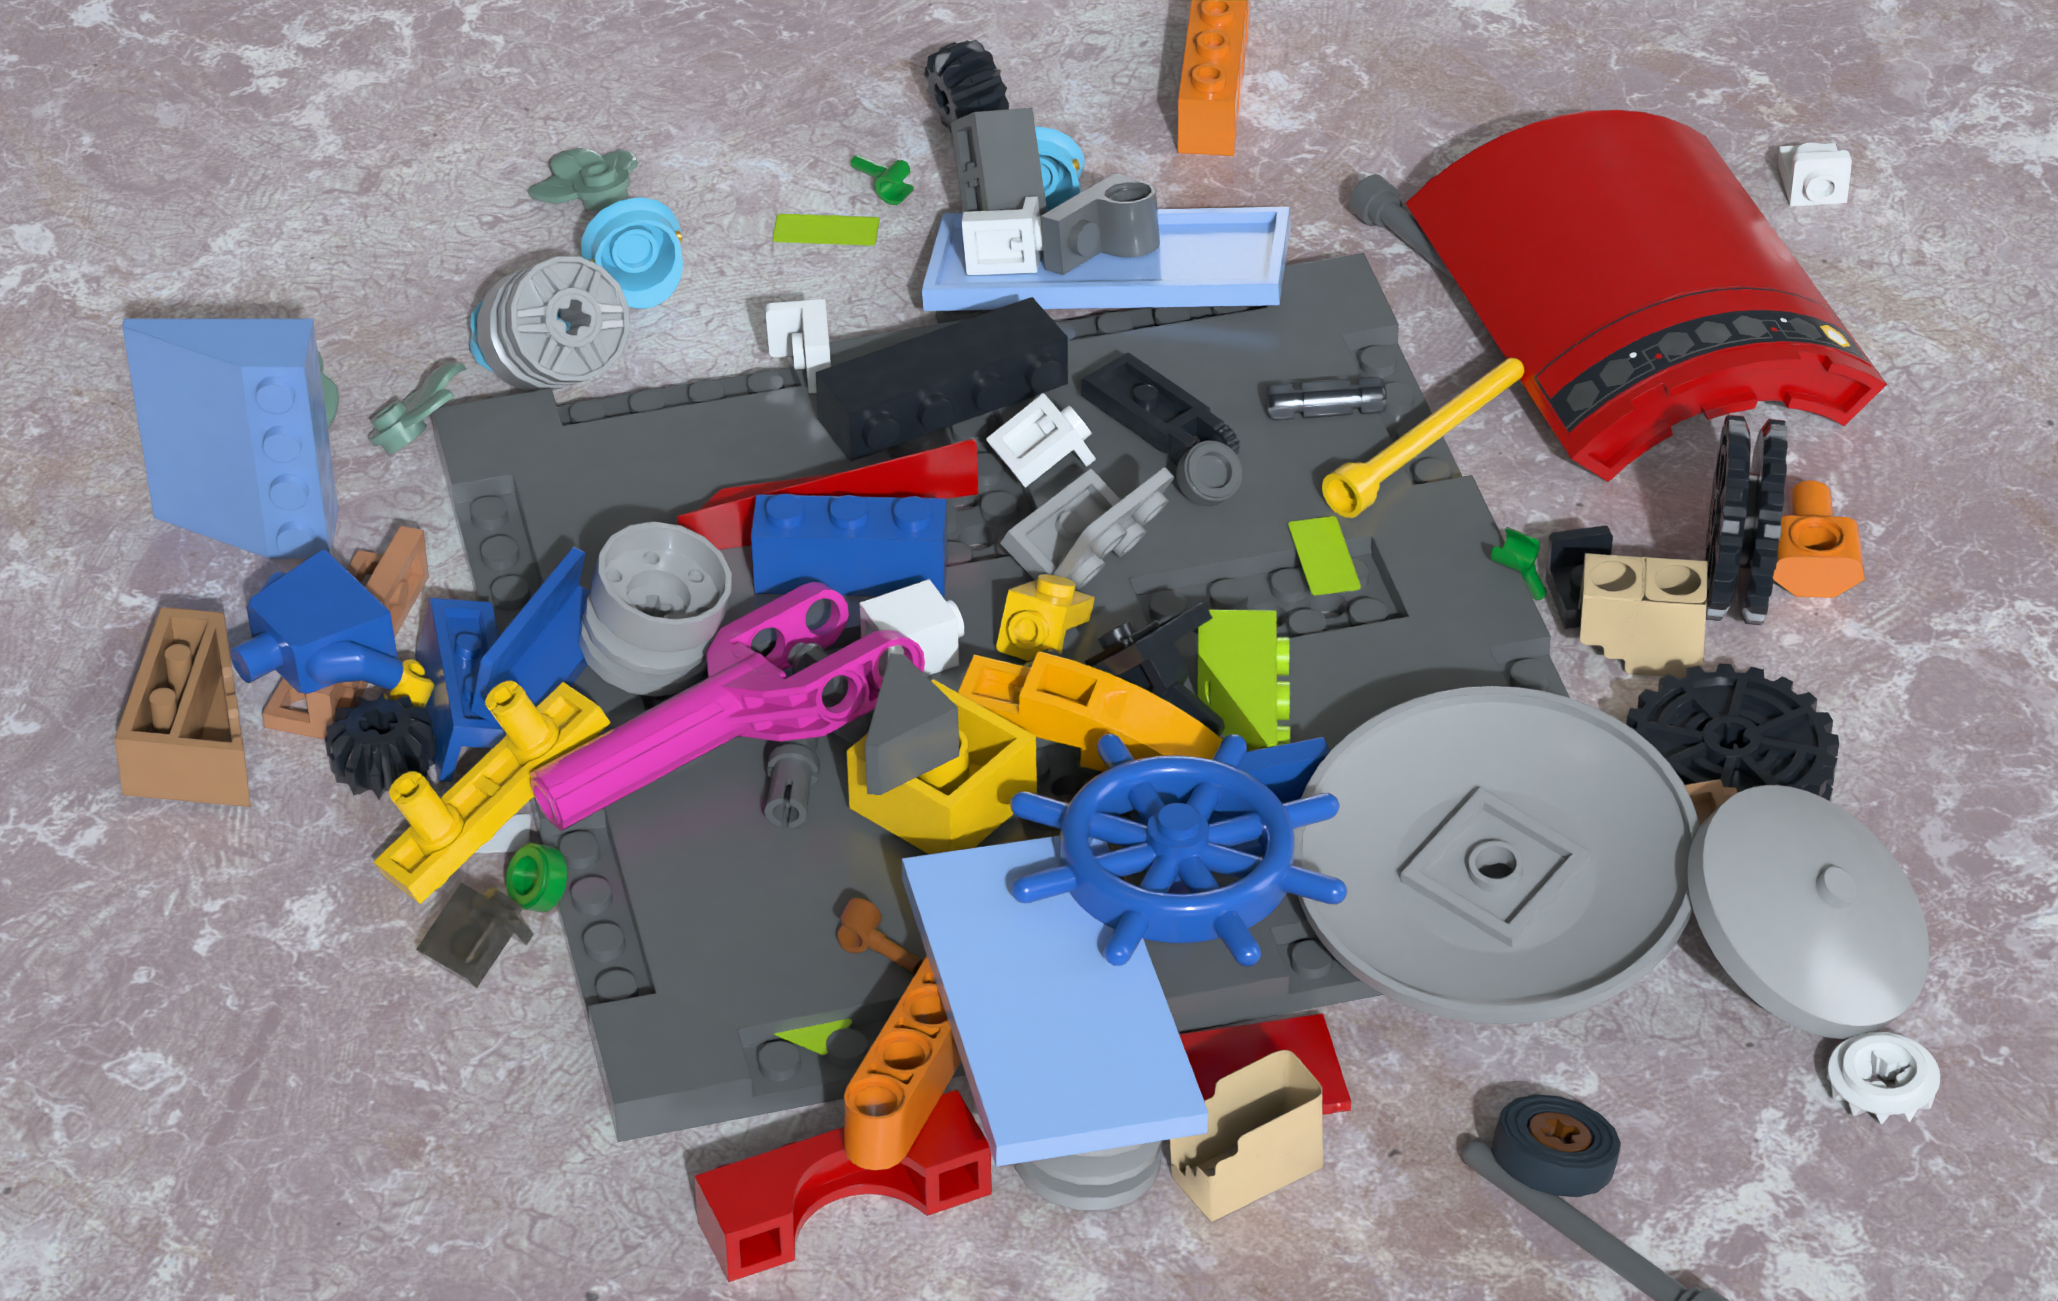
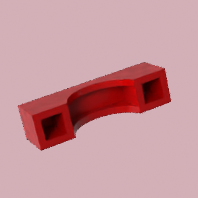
M957 1089L941 1095L906 1157L899 1164L888 1169L870 1170L853 1164L845 1153L844 1127L805 1140L785 1144L780 1148L741 1161L723 1164L713 1170L695 1175L698 1224L728 1282H732L795 1261L796 1241L805 1222L816 1211L836 1200L855 1195H883L902 1200L926 1216L991 1195L990 1146Z

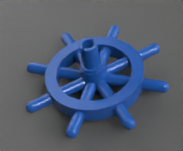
M1105 734L1100 737L1096 747L1108 770L1084 785L1070 803L1025 791H1020L1011 798L1010 808L1017 817L1061 829L1060 866L1016 879L1011 888L1013 897L1020 903H1032L1069 892L1087 913L1103 924L1115 929L1104 950L1107 962L1113 966L1126 964L1131 959L1142 938L1167 943H1194L1221 938L1240 965L1251 967L1258 963L1261 957V949L1248 928L1272 913L1287 893L1330 905L1341 903L1347 895V887L1339 878L1293 866L1295 851L1293 829L1333 818L1339 811L1338 799L1331 793H1320L1282 804L1266 785L1238 769L1245 756L1247 745L1245 740L1237 734L1226 736L1221 741L1211 760L1179 755L1154 756L1135 760L1118 736L1115 734ZM1135 809L1145 824L1118 816ZM1214 810L1231 817L1230 819L1212 824L1207 822ZM1093 839L1126 848L1094 856L1090 845ZM1257 840L1263 850L1264 857L1229 847ZM1145 871V877L1139 887L1120 879L1121 877ZM1210 871L1240 880L1220 888Z

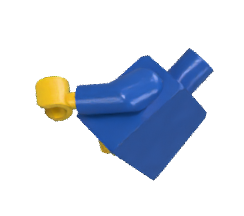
M325 549L317 552L288 573L280 571L271 574L259 593L250 598L246 608L252 638L230 650V657L234 668L246 683H251L274 670L298 693L304 694L315 692L336 683L364 681L390 690L389 694L394 701L403 696H409L413 706L425 708L435 685L430 679L423 678L425 671L418 661L410 659L402 664L398 660L391 612Z

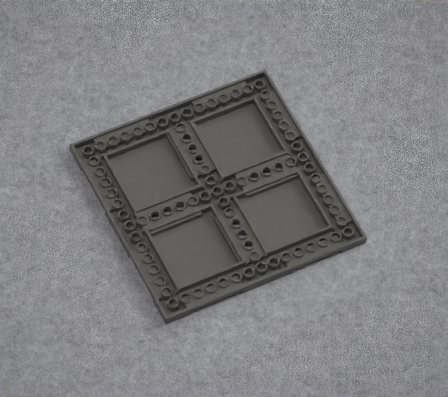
M1364 253L1285 266L1279 305L1147 307L1123 312H1109L1104 315L1063 322L1054 321L1068 337V384L1047 391L1044 394L1060 412L1070 405L1092 433L1084 440V443L1096 460L1086 467L1076 454L1071 451L1026 488L996 454L986 438L1042 394L851 461L819 422L817 393L808 392L807 369L795 370L793 356H789L788 368L761 370L752 374L716 380H701L692 384L657 390H642L633 394L597 400H582L577 403L561 406L556 405L552 388L441 406L432 412L436 447L476 600L492 602L499 637L573 547L586 552L579 585L591 591L592 579L600 551L610 536L629 525L648 522L676 525V516L699 510L723 488L846 472L957 442L975 439L978 457V495L946 499L948 563L944 600H952L957 605L964 623V635L958 638L959 666L927 676L929 680L932 681L934 679L957 693L974 655L1021 666L1028 662L1001 653L996 648L1008 590L1034 581L1029 573L1000 544L1007 532L1089 469H1092L1122 500L1166 467L1174 476V479L1163 493L1169 502L1150 522L1142 526L1147 531L1144 537L1121 557L1114 551L1110 552L1102 559L1106 563L1102 570L1082 588L1077 589L1075 587L1074 591L1094 596L1095 599L1090 621L1066 630L1061 652L1063 658L1085 664L1084 661L1103 650L1097 638L1129 620H1132L1137 630L1156 620L1161 624L1203 601L1208 610H1276L1277 624L1280 625L1277 627V637H1289V676H1277V681H1290L1289 720H1277V726H1290V743L1324 737L1330 751L1349 733L1369 719L1394 706L1436 692L1466 687L1501 686L1540 690L1570 698L1549 655L1551 635L1521 574L1493 562L1491 559L1493 547L1503 548L1505 541L1473 475L1462 476L1444 437H1441L1379 483L1380 487L1375 502L1354 518H1345L1335 513L1323 496L1322 483L1327 475L1347 462L1366 463L1432 414L1398 344L1399 324ZM964 320L829 342L831 367ZM1129 352L1210 407L1212 414L1223 420L1225 425L1228 424L1231 429H1234V433L1237 434V438L1240 440L1239 445L1241 448H1239L1240 452L1237 453V457L1242 466V481L1236 493L1215 506H1201L1189 500L1178 485L1176 476L1177 466L1170 453H1163L1082 396V379ZM1380 377L1385 383L1387 404L1385 411L1381 413L1360 414V408L1352 409L1353 414L1346 416L1303 419L1302 413H1295V419L1278 421L1270 419L1267 413L1266 392L1267 387L1271 384L1292 383L1293 389L1300 388V382L1350 379V385L1358 384V378ZM1195 435L1196 441L1199 442L1198 436ZM968 505L974 508L959 511L954 506ZM1335 516L1339 522L1361 588L1355 591L1315 596L1311 594L1288 523L1291 521ZM982 544L988 546V548L972 550L969 545ZM752 545L719 550L730 568L732 581L731 595L718 631L733 621L785 595L755 594ZM843 596L848 604L849 616L847 625L836 642L824 649V653L831 655L861 639L860 602L878 596ZM829 599L817 600L810 606L805 618L808 629H818L826 624L832 610ZM1321 612H1336L1340 616L1326 618ZM765 628L759 631L753 638L750 649L764 657L770 654L776 646L777 635L775 629ZM1198 628L1174 642L1190 672L1184 686L1196 696L1198 689ZM587 665L571 686L577 692L600 706L611 722L598 736L679 694L653 697L628 693L605 682L589 665ZM792 666L783 670L787 678L792 676ZM707 668V670L705 671V673L703 674V676H702V678L700 679V681L697 682L696 684H698V683H700V682L706 680L707 678H709V677H708V668ZM833 732L818 739L816 755L820 760L819 777L817 782L810 787L806 821L796 828H788L791 808H785L782 828L773 825L765 817L764 810L772 781L767 773L770 753L778 747V741L742 736L736 737L563 831L557 829L548 821L535 797L529 800L540 845L557 848L566 861V887L556 907L618 1142L844 1099L846 1087L915 974L910 973L868 947L862 953H850L841 948L837 936L842 925L840 916L851 899L861 898L873 903L882 914V921L877 930L923 961L926 958L927 954L902 881V858L929 854L849 808L847 750L852 745ZM1036 737L1038 795L1065 802L1059 796L1076 794L1084 785L1103 772L1080 766L1081 748ZM1131 811L1118 817L1131 820ZM1013 814L974 848L1060 836L1061 829L1022 819ZM1107 842L1110 852L1126 848ZM1503 863L1483 865L1478 869L1481 874L1493 879L1507 877L1513 872L1509 866ZM1145 871L1121 877L1120 879L1139 887L1145 877ZM1210 871L1220 888L1240 880ZM1290 893L1285 895L1272 913L1248 928L1261 949V957L1258 963L1251 967L1240 965L1221 938L1194 943H1167L1143 939L1179 1034L1383 995L1354 976L1334 958L1308 922L1298 895ZM839 1020H852V1024L848 1028L837 1030L828 1037L826 1042L828 1053L826 1055H820L773 1035L774 1033ZM962 1061L952 1078L966 1075Z

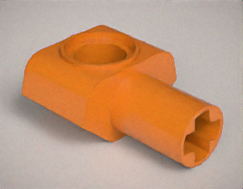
M1808 480L1796 484L1788 495L1790 515L1782 516L1781 536L1778 543L1776 570H1774L1773 580L1796 597L1835 598L1865 580L1858 523L1849 517L1833 516L1831 490L1824 483Z

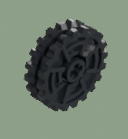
M1727 414L1724 419L1720 446H1718L1716 456V468L1713 475L1705 542L1706 552L1704 561H1707L1706 620L1720 621L1729 611L1738 576V606L1744 623L1760 626L1764 624L1765 615H1767L1769 607V597L1773 589V576L1777 565L1778 543L1781 536V518L1785 498L1784 486L1787 473L1786 456L1788 449L1785 420L1768 419L1762 426L1756 439L1750 468L1751 437L1745 417Z
M1718 664L1716 672L1708 673L1700 666L1689 667L1686 669L1685 678L1677 679L1670 674L1660 678L1658 692L1645 689L1638 696L1637 708H1630L1626 725L1635 730L1658 750L1670 763L1684 785L1721 779L1723 787L1736 788L1738 793L1752 787L1780 785L1808 791L1830 802L1832 800L1833 788L1831 786L1834 783L1838 760L1836 756H1838L1839 737L1836 734H1832L1833 719L1829 712H1816L1818 699L1810 692L1796 694L1792 691L1794 682L1783 676L1775 681L1764 678V669L1751 667L1746 673L1735 672L1731 664Z

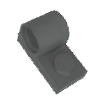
M1113 173L1040 216L1045 270L1064 275L1101 252L1119 257H1138L1152 253L1160 246L1156 188L1148 182L1133 179L1129 176Z

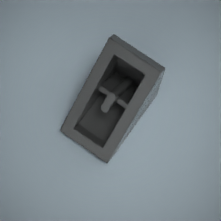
M890 653L865 742L867 794L882 795L959 757L958 707L903 654Z

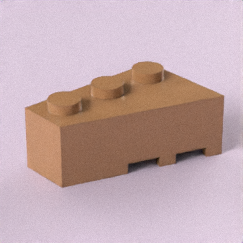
M169 607L160 608L115 736L122 795L251 807L245 752L224 612Z

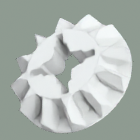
M1868 1032L1853 1036L1836 1047L1829 1060L1827 1079L1832 1084L1833 1100L1849 1102L1853 1117L1868 1111L1875 1113L1882 1125L1890 1115H1897L1903 1120L1910 1122L1917 1109H1931L1935 1095L1939 1090L1940 1070L1930 1052L1914 1040L1894 1033ZM1872 1071L1875 1074H1879L1885 1081L1896 1079L1895 1087L1887 1088L1882 1081L1870 1083Z

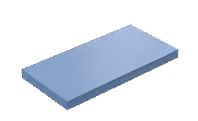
M1290 207L1158 209L1160 246L1154 252L1138 257H1119L1101 252L1064 275L1045 270L1043 251L1037 273L967 275L961 222L963 213H943L922 287L924 311L996 310L1033 297L1043 309L1279 305L1291 229Z
M1060 836L902 858V881L996 1167L1206 1134L1208 1130L1207 1107L1143 938L1126 964L1113 966L1107 962L1104 950L1115 929L1103 924L1087 913L1069 892L1032 903H1020L1013 897L1011 888L1016 879L1060 866ZM1093 839L1090 849L1094 856L1110 852L1107 842Z

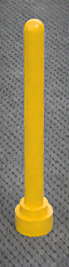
M1516 358L1504 360L1366 463L1347 462L1327 475L1322 483V492L1329 507L1335 513L1345 518H1354L1371 506L1376 500L1380 487L1379 483L1517 382L1524 374L1522 362Z

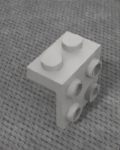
M1165 467L1121 500L1092 469H1089L1010 529L1000 544L1034 580L1038 579V576L1041 574L1056 575L1074 581L1076 583L1075 587L1080 589L1102 570L1106 564L1102 560L1105 556L1114 551L1121 557L1144 537L1147 531L1142 526L1150 522L1169 502L1163 493L1174 479V476Z

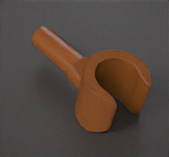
M851 899L840 916L842 925L837 936L841 948L850 953H862L868 947L910 973H917L923 960L888 939L887 935L877 930L882 921V914L879 909L865 899Z

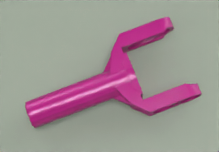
M811 582L804 584L720 628L706 652L709 678L532 771L530 782L533 795L548 821L557 829L563 831L738 736L773 741L823 737L875 709L884 678L880 676L878 670L879 659L884 651L895 645L902 646L904 655L922 673L925 666L924 652L918 643L899 631H874L787 678L783 670L791 667L788 664V655L791 649L800 642L806 645L817 643L823 649L834 644L847 625L849 616L848 604L841 594L823 583ZM829 599L832 610L826 624L818 629H808L805 618L810 606L817 600ZM765 628H774L777 641L770 654L764 657L750 649L752 640L759 631ZM839 675L846 676L849 687L844 699L835 706L825 707L822 702V692L827 682Z

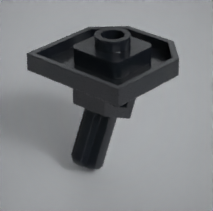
M1204 601L1161 624L1156 620L1137 630L1132 620H1129L1097 638L1103 650L1086 659L1084 662L1087 666L1110 673L1168 701L1200 721L1219 737L1225 729L1223 719L1184 686L1190 672L1174 645V642L1213 618Z

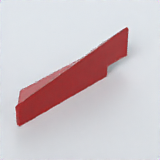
M969 439L846 472L723 488L699 510L676 516V525L704 536L720 550L752 545L751 534L756 495H853L858 497L942 499L978 495L977 443L975 439Z

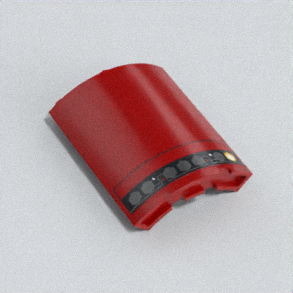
M1615 109L1577 112L1534 122L1505 133L1477 147L1428 180L1405 203L1505 358H1516L1522 362L1524 374L1520 381L1570 458L1607 482L1612 480L1621 470L1644 452L1673 436L1671 426L1703 413L1706 419L1710 420L1730 413L1755 409L1758 401H1783L1787 409L1813 412L1845 426L1887 385L1708 138L1691 127L1670 118L1641 111Z

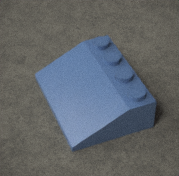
M124 319L122 328L154 518L269 559H308L323 549L331 554L339 508L314 320Z

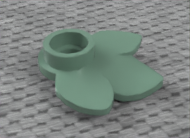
M585 148L562 151L550 161L551 170L554 175L546 181L531 186L527 191L531 198L538 201L558 204L581 199L586 209L601 211L620 200L628 198L627 188L631 183L629 174L638 166L637 158L632 152L618 149L603 156L592 149Z
M452 362L438 367L425 378L422 386L404 401L397 400L380 411L371 420L376 429L369 435L368 439L373 446L381 445L386 453L390 455L418 437L427 427L423 419L454 397L453 393L445 389V387L456 374L467 370L463 363Z

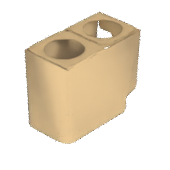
M1585 554L1578 609H1580L1581 601L1580 642L1584 645H1601L1604 648V656L1607 659H1623L1625 661V672L1628 674L1662 677L1670 674L1676 678H1685L1687 668L1700 666L1703 669L1707 561Z
M1289 1050L1277 1051L1220 1079L1216 1083L1215 1095L1204 1101L1208 1110V1130L1206 1134L1170 1139L1173 1180L1211 1222H1214L1323 1168L1322 1087L1294 1053ZM1235 1147L1232 1150V1155L1225 1153V1151ZM1215 1169V1175L1207 1176L1204 1173L1207 1170Z

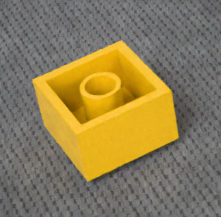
M934 679L932 682L958 707L959 757L882 795L867 794L865 742L868 733L847 750L849 808L928 854L976 847L1013 815L1010 802L1016 793L1025 791L1037 794L1036 736Z

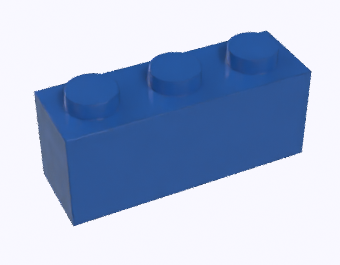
M756 495L751 534L755 594H787L804 584L818 582L827 585L842 596H881L930 579L942 597L945 598L948 563L946 499L858 497L853 495Z

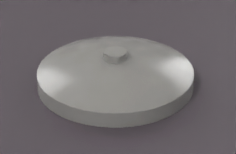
M1764 785L1743 790L1730 797L1704 820L1694 836L1688 858V887L1692 907L1699 927L1715 957L1729 976L1755 1002L1774 1016L1798 1029L1815 1035L1838 1039H1849L1859 1034L1877 1032L1898 1018L1915 1002L1922 991L1929 969V937L1923 911L1916 893L1899 863L1864 824L1836 804L1805 790L1780 785Z

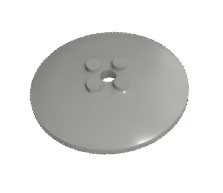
M1483 686L1441 691L1409 700L1369 719L1349 733L1317 767L1301 797L1302 799L1320 793H1331L1338 799L1340 807L1336 816L1329 820L1293 829L1295 836L1293 866L1339 878L1347 887L1346 898L1337 905H1330L1298 896L1308 922L1334 958L1354 976L1383 995L1425 1013L1472 1023L1516 1024L1555 1019L1586 1010L1630 988L1655 968L1678 941L1693 912L1688 887L1687 866L1691 844L1700 824L1693 802L1683 782L1670 763L1635 730L1593 706L1565 696L1519 687ZM1503 863L1513 870L1509 876L1500 879L1486 877L1478 871L1483 865Z

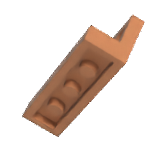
M404 526L399 527L384 555L357 550L346 569L360 583H362L366 574L371 575L365 588L391 612L394 637H396L429 578L424 530ZM283 678L262 713L264 728L325 740L327 726L335 721L336 709L343 707L354 708L357 696L362 697L369 683L364 681L336 683L315 692L304 694L298 693ZM307 699L308 713L288 709L291 703Z

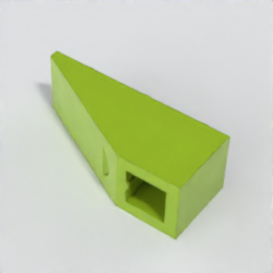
M1209 610L1213 618L1198 627L1197 697L1223 719L1225 729L1222 735L1224 737L1230 734H1237L1245 740L1247 745L1246 752L1290 744V726H1277V720H1289L1290 681H1277V676H1289V637H1277L1276 610Z

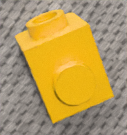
M1041 574L1034 581L1009 589L996 644L997 650L1026 661L1032 660L1036 657L1038 651L1042 652L1045 649H1055L1061 654L1066 630L1090 621L1095 597L1074 591L1076 586L1074 581L1049 574Z

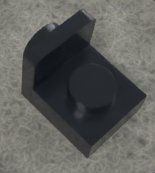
M1606 525L1558 531L1549 535L1545 580L1564 629L1581 627V601L1580 609H1578L1585 554L1611 555L1613 536L1610 528Z

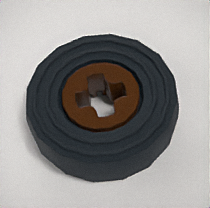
M1539 1094L1519 1097L1506 1105L1500 1113L1492 1140V1150L1497 1163L1512 1178L1531 1189L1554 1196L1581 1197L1595 1194L1608 1185L1614 1175L1621 1142L1615 1128L1600 1113L1577 1101L1560 1096Z

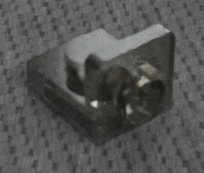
M460 883L416 950L426 960L478 988L510 938L527 946L534 933L518 917L523 908L509 896L493 887H489L483 895L469 886Z

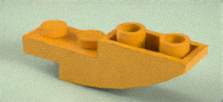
M1040 651L1037 652L1031 668L974 655L958 691L959 694L1030 732L1037 738L1081 748L1080 766L1102 772L1108 770L1098 754L1096 746L1100 737L1105 734H1115L1118 736L1135 760L1168 755L1212 759L1223 740L1200 721L1175 705L1135 684L1085 664Z

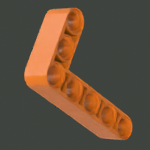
M927 956L846 1087L844 1094V1149L849 1160L864 1169H888L899 1164L906 1157L961 1063V1058Z

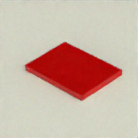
M1323 1013L1179 1034L1204 1101L1215 1095L1216 1083L1220 1079L1272 1053L1289 1050L1299 1058L1322 1087V1115L1351 1111V1098Z

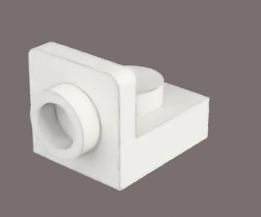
M1811 142L1796 146H1779L1777 167L1789 205L1805 206L1847 203L1852 164L1850 153L1846 150L1838 151L1835 143L1820 144Z
M1038 196L1025 197L1023 209L964 212L961 222L967 275L1037 273L1043 251Z
M815 299L767 304L765 310L770 356H793L795 370L807 369L808 392L817 393L816 372L831 367L826 300Z
M1044 393L986 438L996 454L1025 488L1071 451L1076 454L1086 467L1096 460L1084 443V440L1092 433L1070 405L1060 412Z

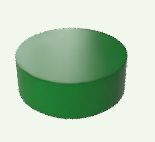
M535 843L522 846L511 859L506 875V887L511 902L517 908L541 913L550 911L558 904V900L561 899L567 882V866L564 856L555 847Z

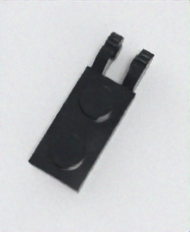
M1129 352L1082 379V396L1163 453L1169 452L1176 466L1186 451L1203 441H1218L1230 447L1236 455L1240 452V440H1238L1237 434L1234 433V429H1231L1228 424L1225 425L1223 420L1212 414L1210 407ZM1195 435L1198 436L1199 442L1196 441Z

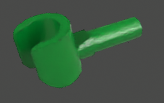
M855 155L851 159L852 168L876 178V193L885 203L898 205L914 191V187L911 184L903 182L910 174V166L906 161L897 160L887 167L860 155Z
M1506 527L1504 547L1494 546L1491 552V559L1493 562L1519 572L1534 600H1542L1545 598L1547 591L1536 571L1535 565L1540 542L1534 537Z

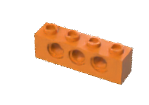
M1191 0L1178 97V153L1234 156L1250 27V0Z

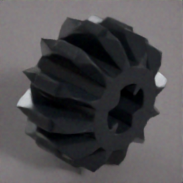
M977 40L953 42L939 48L938 52L928 56L924 72L929 84L926 91L931 95L933 108L938 111L941 124L948 127L950 133H952L950 122L974 112L1009 109V102L1005 96L1007 87L1002 82L1001 70L997 69L994 64L992 54L989 51H985L983 45Z
M384 691L377 700L367 701L357 696L354 708L343 707L336 709L335 721L327 726V736L325 737L330 770L335 775L337 783L349 785L353 796L372 790L378 800H380L385 791H389L395 780L403 774L415 771L427 779L429 767L436 764L435 756L438 750L436 735L433 734L432 720L428 717L426 708L413 706L409 696H403L395 701L389 700Z

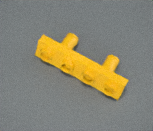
M505 681L495 686L488 693L485 705L507 735L441 798H439L427 779L418 772L410 771L396 779L388 792L389 797L411 826L373 863L388 881L419 904L424 902L483 844L491 840L496 832L529 800L534 798L530 782L532 771L593 740L611 723L600 706L564 682L537 707L534 706L524 689L520 685L518 686L516 682Z

